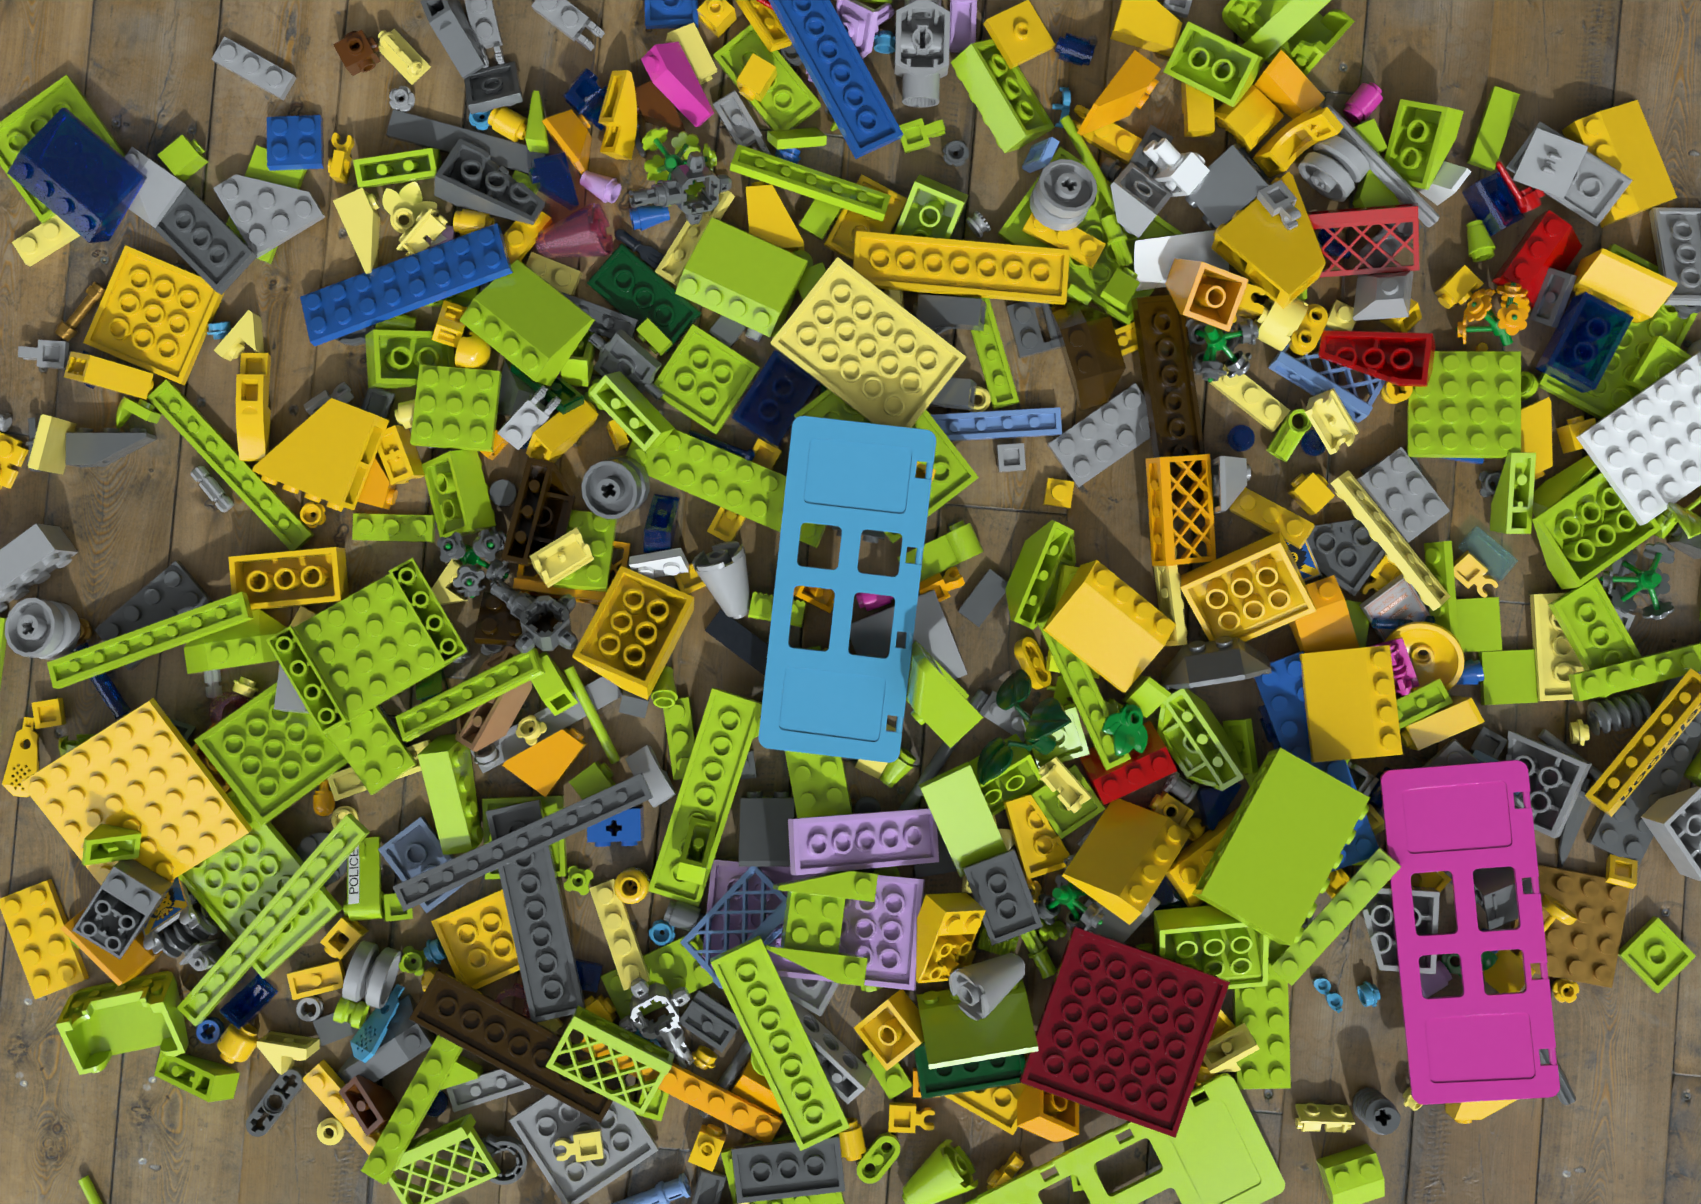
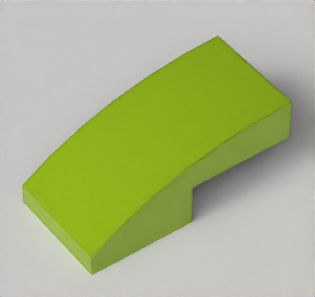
M815 199L799 226L823 240L843 208Z

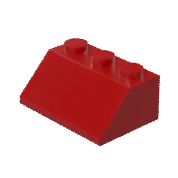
M1550 210L1538 216L1495 275L1492 282L1497 286H1504L1505 283L1512 282L1520 284L1521 288L1528 290L1525 298L1529 299L1528 305L1533 310L1548 268L1565 272L1582 248L1572 226Z
M1151 721L1143 723L1148 734L1145 750L1139 753L1133 748L1129 752L1130 760L1105 770L1095 746L1088 749L1090 754L1079 757L1096 796L1103 805L1177 771L1164 742Z

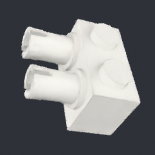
M1166 138L1161 139L1159 142L1152 140L1143 149V152L1158 166L1157 172L1151 178L1173 194L1171 197L1190 195L1210 171L1204 165L1205 160L1195 152L1180 154Z

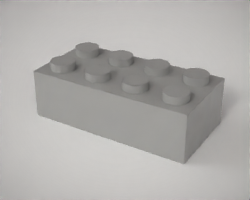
M36 523L0 549V613L7 609L9 602L29 593L28 589L31 586L43 583L51 576L49 573L53 570L68 565L72 561L71 557L78 553L59 526Z

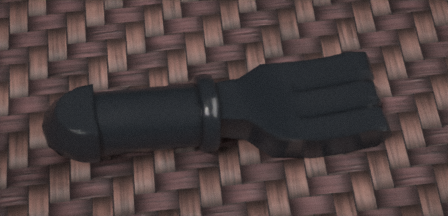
M617 228L614 231V236L618 241L620 240L626 244L633 252L638 251L645 263L655 270L664 258L663 254L650 246H643L640 240L638 241L632 237L625 229Z

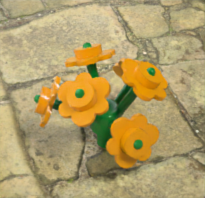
M1514 282L1498 286L1496 289L1497 293L1503 295L1501 297L1502 308L1498 310L1497 317L1492 311V304L1490 303L1491 296L1496 291L1494 289L1491 290V288L1475 291L1470 297L1471 301L1467 303L1468 307L1464 311L1463 321H1458V327L1455 329L1458 337H1463V344L1467 342V332L1492 331L1494 336H1499L1503 346L1512 344L1513 339L1511 336L1516 335L1519 330L1527 327L1525 320L1531 310L1528 305L1529 299L1525 298L1528 290L1521 288L1520 284ZM1484 318L1490 324V326H1468L1467 320L1472 322L1474 320L1480 321Z

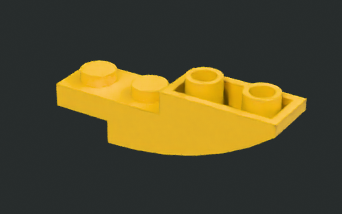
M241 353L240 374H236V429L240 461H260L269 453L271 410L268 407L271 364L269 353Z

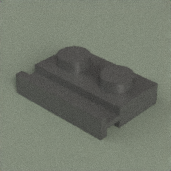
M699 989L678 1021L681 1026L720 1052L724 1051L740 1026L732 1009L702 989Z

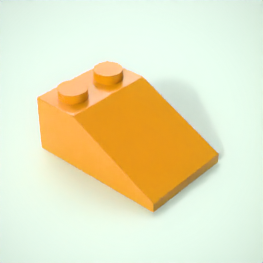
M1134 50L1095 101L1077 133L1080 136L1130 116L1136 107L1140 110L1159 81L1155 78L1161 68Z
M1332 575L1307 584L1306 587L1316 607V612L1288 623L1300 651L1314 653L1359 648L1347 604L1335 576Z

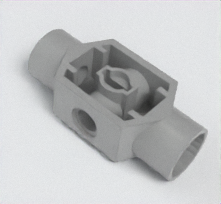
M904 0V7L896 10L894 74L903 78L902 103L910 107L924 108L938 105L940 78L948 74L950 11L941 7L942 0Z

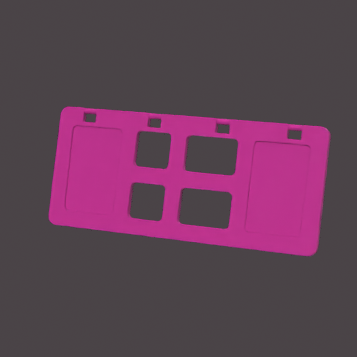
M1519 760L1385 771L1381 775L1380 784L1387 853L1401 865V868L1390 879L1410 1089L1413 1099L1419 1104L1428 1105L1554 1097L1560 1090L1556 1059V1042L1547 969L1542 902L1539 890L1529 773L1526 764ZM1513 792H1522L1524 808H1515ZM1511 866L1514 869L1519 925L1515 929L1481 931L1478 929L1473 871L1479 868ZM1450 871L1452 875L1457 929L1453 933L1418 935L1415 928L1411 876L1414 873ZM1531 877L1532 893H1523L1522 878ZM1520 949L1522 951L1525 978L1524 991L1486 994L1484 991L1481 954L1485 951ZM1459 954L1463 993L1460 996L1424 998L1421 989L1419 958L1423 955ZM1530 963H1540L1541 978L1532 979ZM1539 1049H1548L1550 1064H1540Z

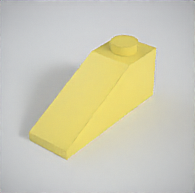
M360 188L333 200L362 267L365 273L369 274L372 273L373 269L378 268L380 217L377 209L380 206L373 193L369 194L363 188Z

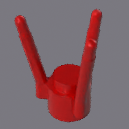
M1500 161L1496 162V168L1513 194L1521 213L1531 211L1542 204L1540 197L1545 196L1544 191L1532 189L1530 186L1518 190Z

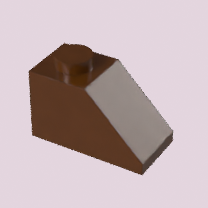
M652 81L635 88L637 116L642 114L645 122L659 127H666L668 130L677 133L685 131L673 103Z
M356 1075L339 1090L340 1095L366 1136L384 1130L398 1106L397 1101L389 1090L361 1075Z

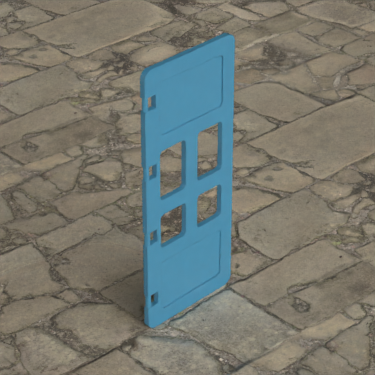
M799 416L793 421L759 728V742L764 748L891 763L898 759L901 747L936 448V437L930 430L811 416ZM917 461L927 462L925 478L915 477ZM803 523L832 525L841 528L839 562L836 569L808 567L798 564L800 532ZM863 530L893 532L902 535L899 572L896 576L861 573L858 570L860 541ZM907 547L917 548L915 564L905 563ZM796 586L831 589L835 593L829 648L825 651L796 648L789 645L793 596ZM856 593L892 596L895 599L889 655L885 658L851 654L848 650L853 603ZM897 631L907 632L905 648L896 647ZM888 715L897 716L895 731L886 730Z

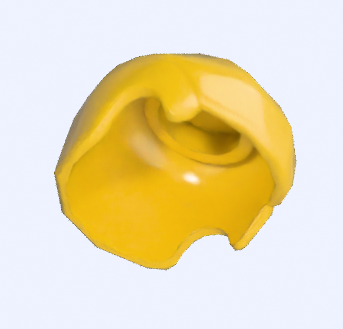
M469 332L472 335L471 337H462L459 340L455 354V367L482 370L487 365L491 356L490 345L474 332Z

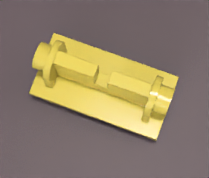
M395 29L391 32L383 30L378 34L380 52L411 85L431 68Z
M430 208L429 211L425 209L417 217V225L412 230L408 229L399 238L400 244L396 249L401 251L407 250L406 256L429 249L431 244L424 239L427 235L435 241L447 228L448 220L442 215L436 217L439 213L437 209Z
M1057 757L1039 768L1038 773L1041 776L1039 779L1043 780L1052 792L1058 790L1059 794L1057 797L1067 807L1068 811L1071 810L1073 813H1076L1083 803L1092 798Z
M1295 1104L1299 1118L1295 1119L1296 1129H1301L1302 1132H1320L1321 1124H1325V1132L1346 1133L1347 1130H1351V1125H1355L1349 1105Z

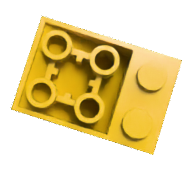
M967 893L926 894L917 917L916 981L918 983L949 981L951 973L956 969L964 967L986 911Z

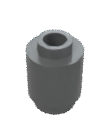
M670 900L664 920L668 921L671 926L690 932L705 914L701 913L702 907L679 900L677 902Z

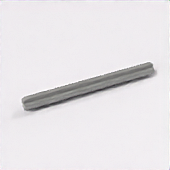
M1331 105L1325 106L1330 109L1344 126L1337 136L1350 142L1365 156L1369 162L1370 170L1404 204L1418 203V218L1426 227L1433 226L1439 220V214Z

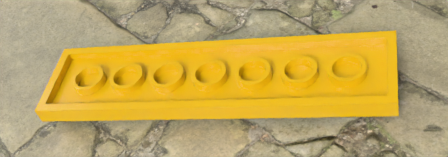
M856 231L853 269L878 289L1065 305L1067 301L1070 250Z

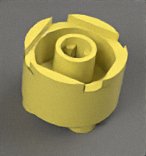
M1266 298L1262 304L1264 306L1263 314L1254 320L1259 328L1257 339L1282 351L1291 340L1290 336L1294 330L1298 329L1308 310L1309 304L1299 298L1294 299L1284 309L1276 301L1274 302L1270 298Z

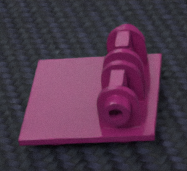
M1403 637L1368 646L1390 645L1395 692L1400 693L1401 696H1406L1411 693V688L1420 686Z

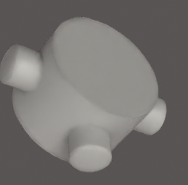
M0 413V431L7 432L12 425L11 414L6 413L3 415Z

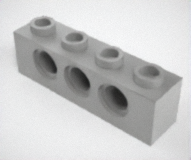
M792 1001L833 1091L849 1104L866 1089L873 1072L806 1008Z

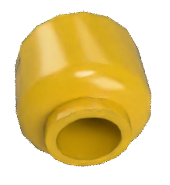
M627 868L618 874L614 881L615 895L624 903H639L649 893L650 878L640 868Z
M244 1021L230 1024L217 1042V1047L221 1052L220 1057L228 1063L246 1061L257 1046V1041L259 1040L257 1029Z

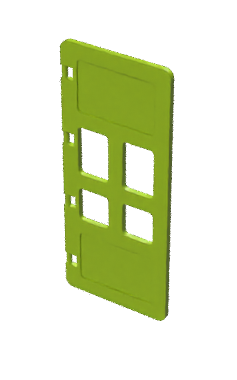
M1221 1073L1193 1088L1176 1138L1126 1121V1123L1114 1129L1111 1128L1051 1158L1052 1160L1038 1167L1035 1166L1013 1179L978 1195L965 1204H1043L1038 1195L1039 1191L1070 1175L1077 1176L1089 1199V1204H1138L1168 1188L1175 1190L1182 1204H1261L1281 1194L1285 1189V1181L1235 1080L1230 1074ZM1205 1091L1208 1097L1193 1104L1191 1097ZM1130 1129L1133 1135L1118 1142L1116 1135ZM1144 1138L1149 1139L1161 1162V1168L1113 1193H1107L1094 1169V1164ZM1055 1166L1058 1172L1043 1179L1041 1173Z

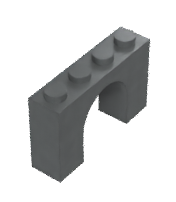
M919 294L918 302L914 303L913 316L938 335L950 329L984 331L987 304L982 299ZM951 377L929 406L973 410L977 383L972 379Z

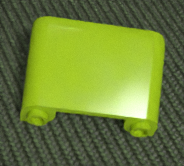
M1230 0L1223 9L1222 18L1225 24L1246 42L1290 0ZM1339 9L1330 10L1324 17L1317 13L1266 61L1271 63L1280 50H1282L1307 76L1355 21Z
M170 971L135 977L120 986L115 982L80 989L67 999L56 1022L58 1031L79 1075L102 1071L107 1066L112 1055L160 1046L163 1055L175 1057L185 1053L189 1044L184 1015L177 1009L181 1003L177 981L174 974Z

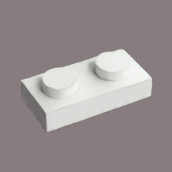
M681 548L629 557L631 570L651 579L689 572V563Z

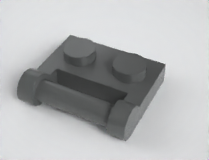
M1024 301L1006 306L1019 359L1061 348L1050 312L1053 304ZM1039 307L1043 308L1051 341L1045 343L1043 342L1035 308Z

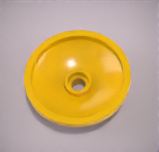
M1411 622L1396 628L1388 635L1384 642L1403 637L1420 684L1418 687L1411 688V692L1437 679H1441L1445 689L1449 691L1459 681L1464 669V652L1457 638L1444 627L1430 622ZM1426 650L1428 654L1421 655L1419 651Z

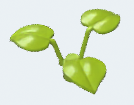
M1701 496L1685 509L1676 503L1669 502L1667 504L1668 509L1655 517L1661 530L1654 535L1664 539L1677 523L1680 524L1688 539L1701 534V517L1691 511L1701 503Z

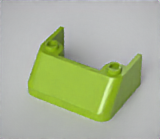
M915 641L912 644L906 701L914 709L911 715L921 725L926 722L951 748L983 716L966 700L969 694L918 641Z

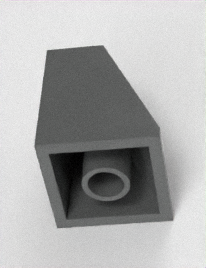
M1234 144L1208 167L1209 173L1190 195L1185 196V199L1194 209L1199 207L1205 214L1202 219L1211 229L1214 227L1218 228L1222 223H1229L1237 210L1245 209L1257 197L1258 191L1270 186L1272 180L1240 144Z
M747 791V796L741 797L739 866L790 867L788 819L795 818L794 797L789 796V791H774L773 796H763L762 791Z

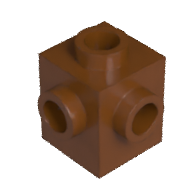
M362 29L347 33L344 39L333 44L345 68L352 76L360 72H368L377 63L381 62L376 53L380 51L378 44L373 36L367 37Z

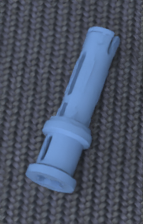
M682 1173L679 1174V1178L665 1183L660 1181L656 1184L655 1188L611 1204H670V1201L683 1196L686 1198L691 1197V1188L686 1175Z

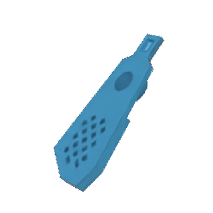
M397 984L384 1007L381 1009L375 1008L361 1029L352 1038L350 1043L355 1058L366 1063L375 1055L388 1030L389 1022L396 1014L399 1005L398 998L405 987Z

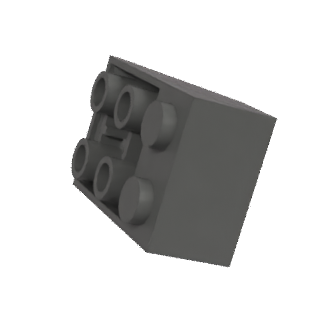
M134 859L121 860L112 868L72 931L121 959L156 911L173 883Z

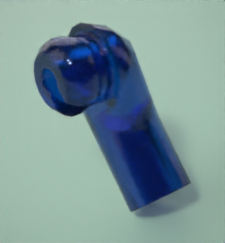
M1321 229L1318 233V242L1322 247L1331 238V235L1325 229ZM1334 238L1324 250L1331 256L1339 257L1346 248ZM1348 251L1342 258L1349 259L1352 253Z

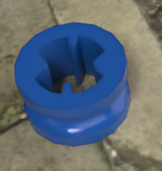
M210 1017L198 1025L196 1035L201 1042L211 1044L221 1038L225 1027L220 1019ZM207 1024H209V1027H215L216 1031L213 1032L214 1037H212V1034H206L205 1030L208 1029Z

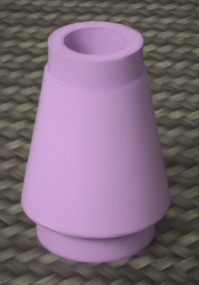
M588 170L580 178V185L584 186L604 203H614L620 195L621 184L617 183L615 178Z

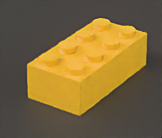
M330 547L228 557L231 594L247 593L251 610L338 603L349 597L345 548Z

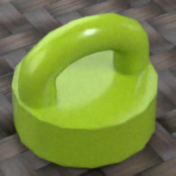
M1526 371L1521 372V401H1525L1533 396L1538 389L1539 382L1537 378Z

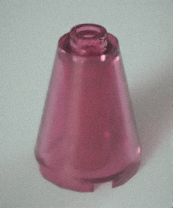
M588 204L540 231L538 238L535 240L538 252L546 258L603 257L612 254L613 238L612 235L607 236L606 227L610 225L605 212L599 204Z

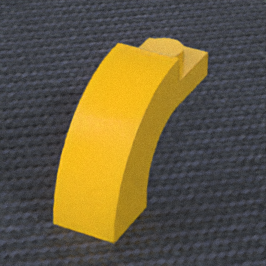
M1313 107L1294 118L1273 135L1256 153L1253 160L1270 178L1287 171L1290 165L1304 151L1320 141L1339 134L1344 126L1328 107L1318 111Z

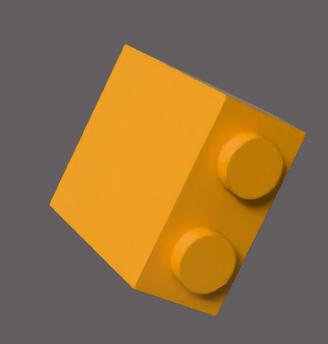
M1174 258L1165 285L1181 315L1230 332L1249 279L1202 261Z

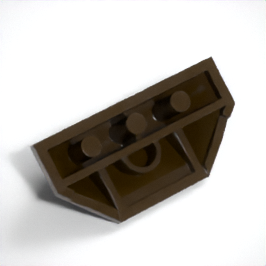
M1076 300L1065 305L1050 308L1080 410L1107 403L1126 369L1111 317Z
M531 457L527 458L501 556L502 561L529 566L532 564L530 555L567 533L576 497L554 462Z

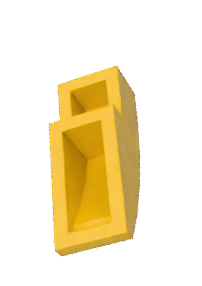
M628 70L612 71L598 123L606 126L600 152L617 160H632L636 139V93L632 72Z
M1181 81L1184 137H1211L1215 131L1213 97Z

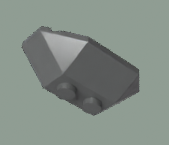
M1223 636L1215 641H1193L1189 645H1183L1161 672L1162 687L1166 690L1172 688L1185 689L1245 680L1272 672L1268 656L1238 637Z

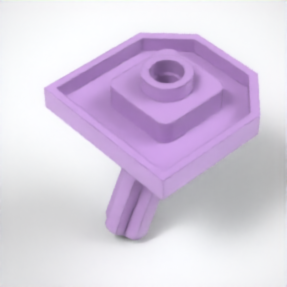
M837 0L835 8L862 59L872 52L874 36L879 33L878 26L895 14L890 3H885L874 10L856 0Z

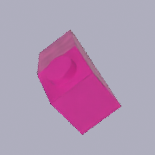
M679 41L656 44L643 56L641 61L652 83L695 127H700L714 114Z

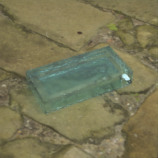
M1478 526L1474 527L1458 546L1464 553L1468 550L1488 568L1487 572L1497 581H1502L1518 562L1514 556Z

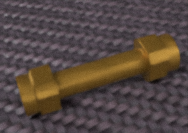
M95 281L92 285H89L85 291L88 295L66 322L61 321L55 333L68 342L71 338H74L78 332L75 328L97 301L101 302L106 289Z

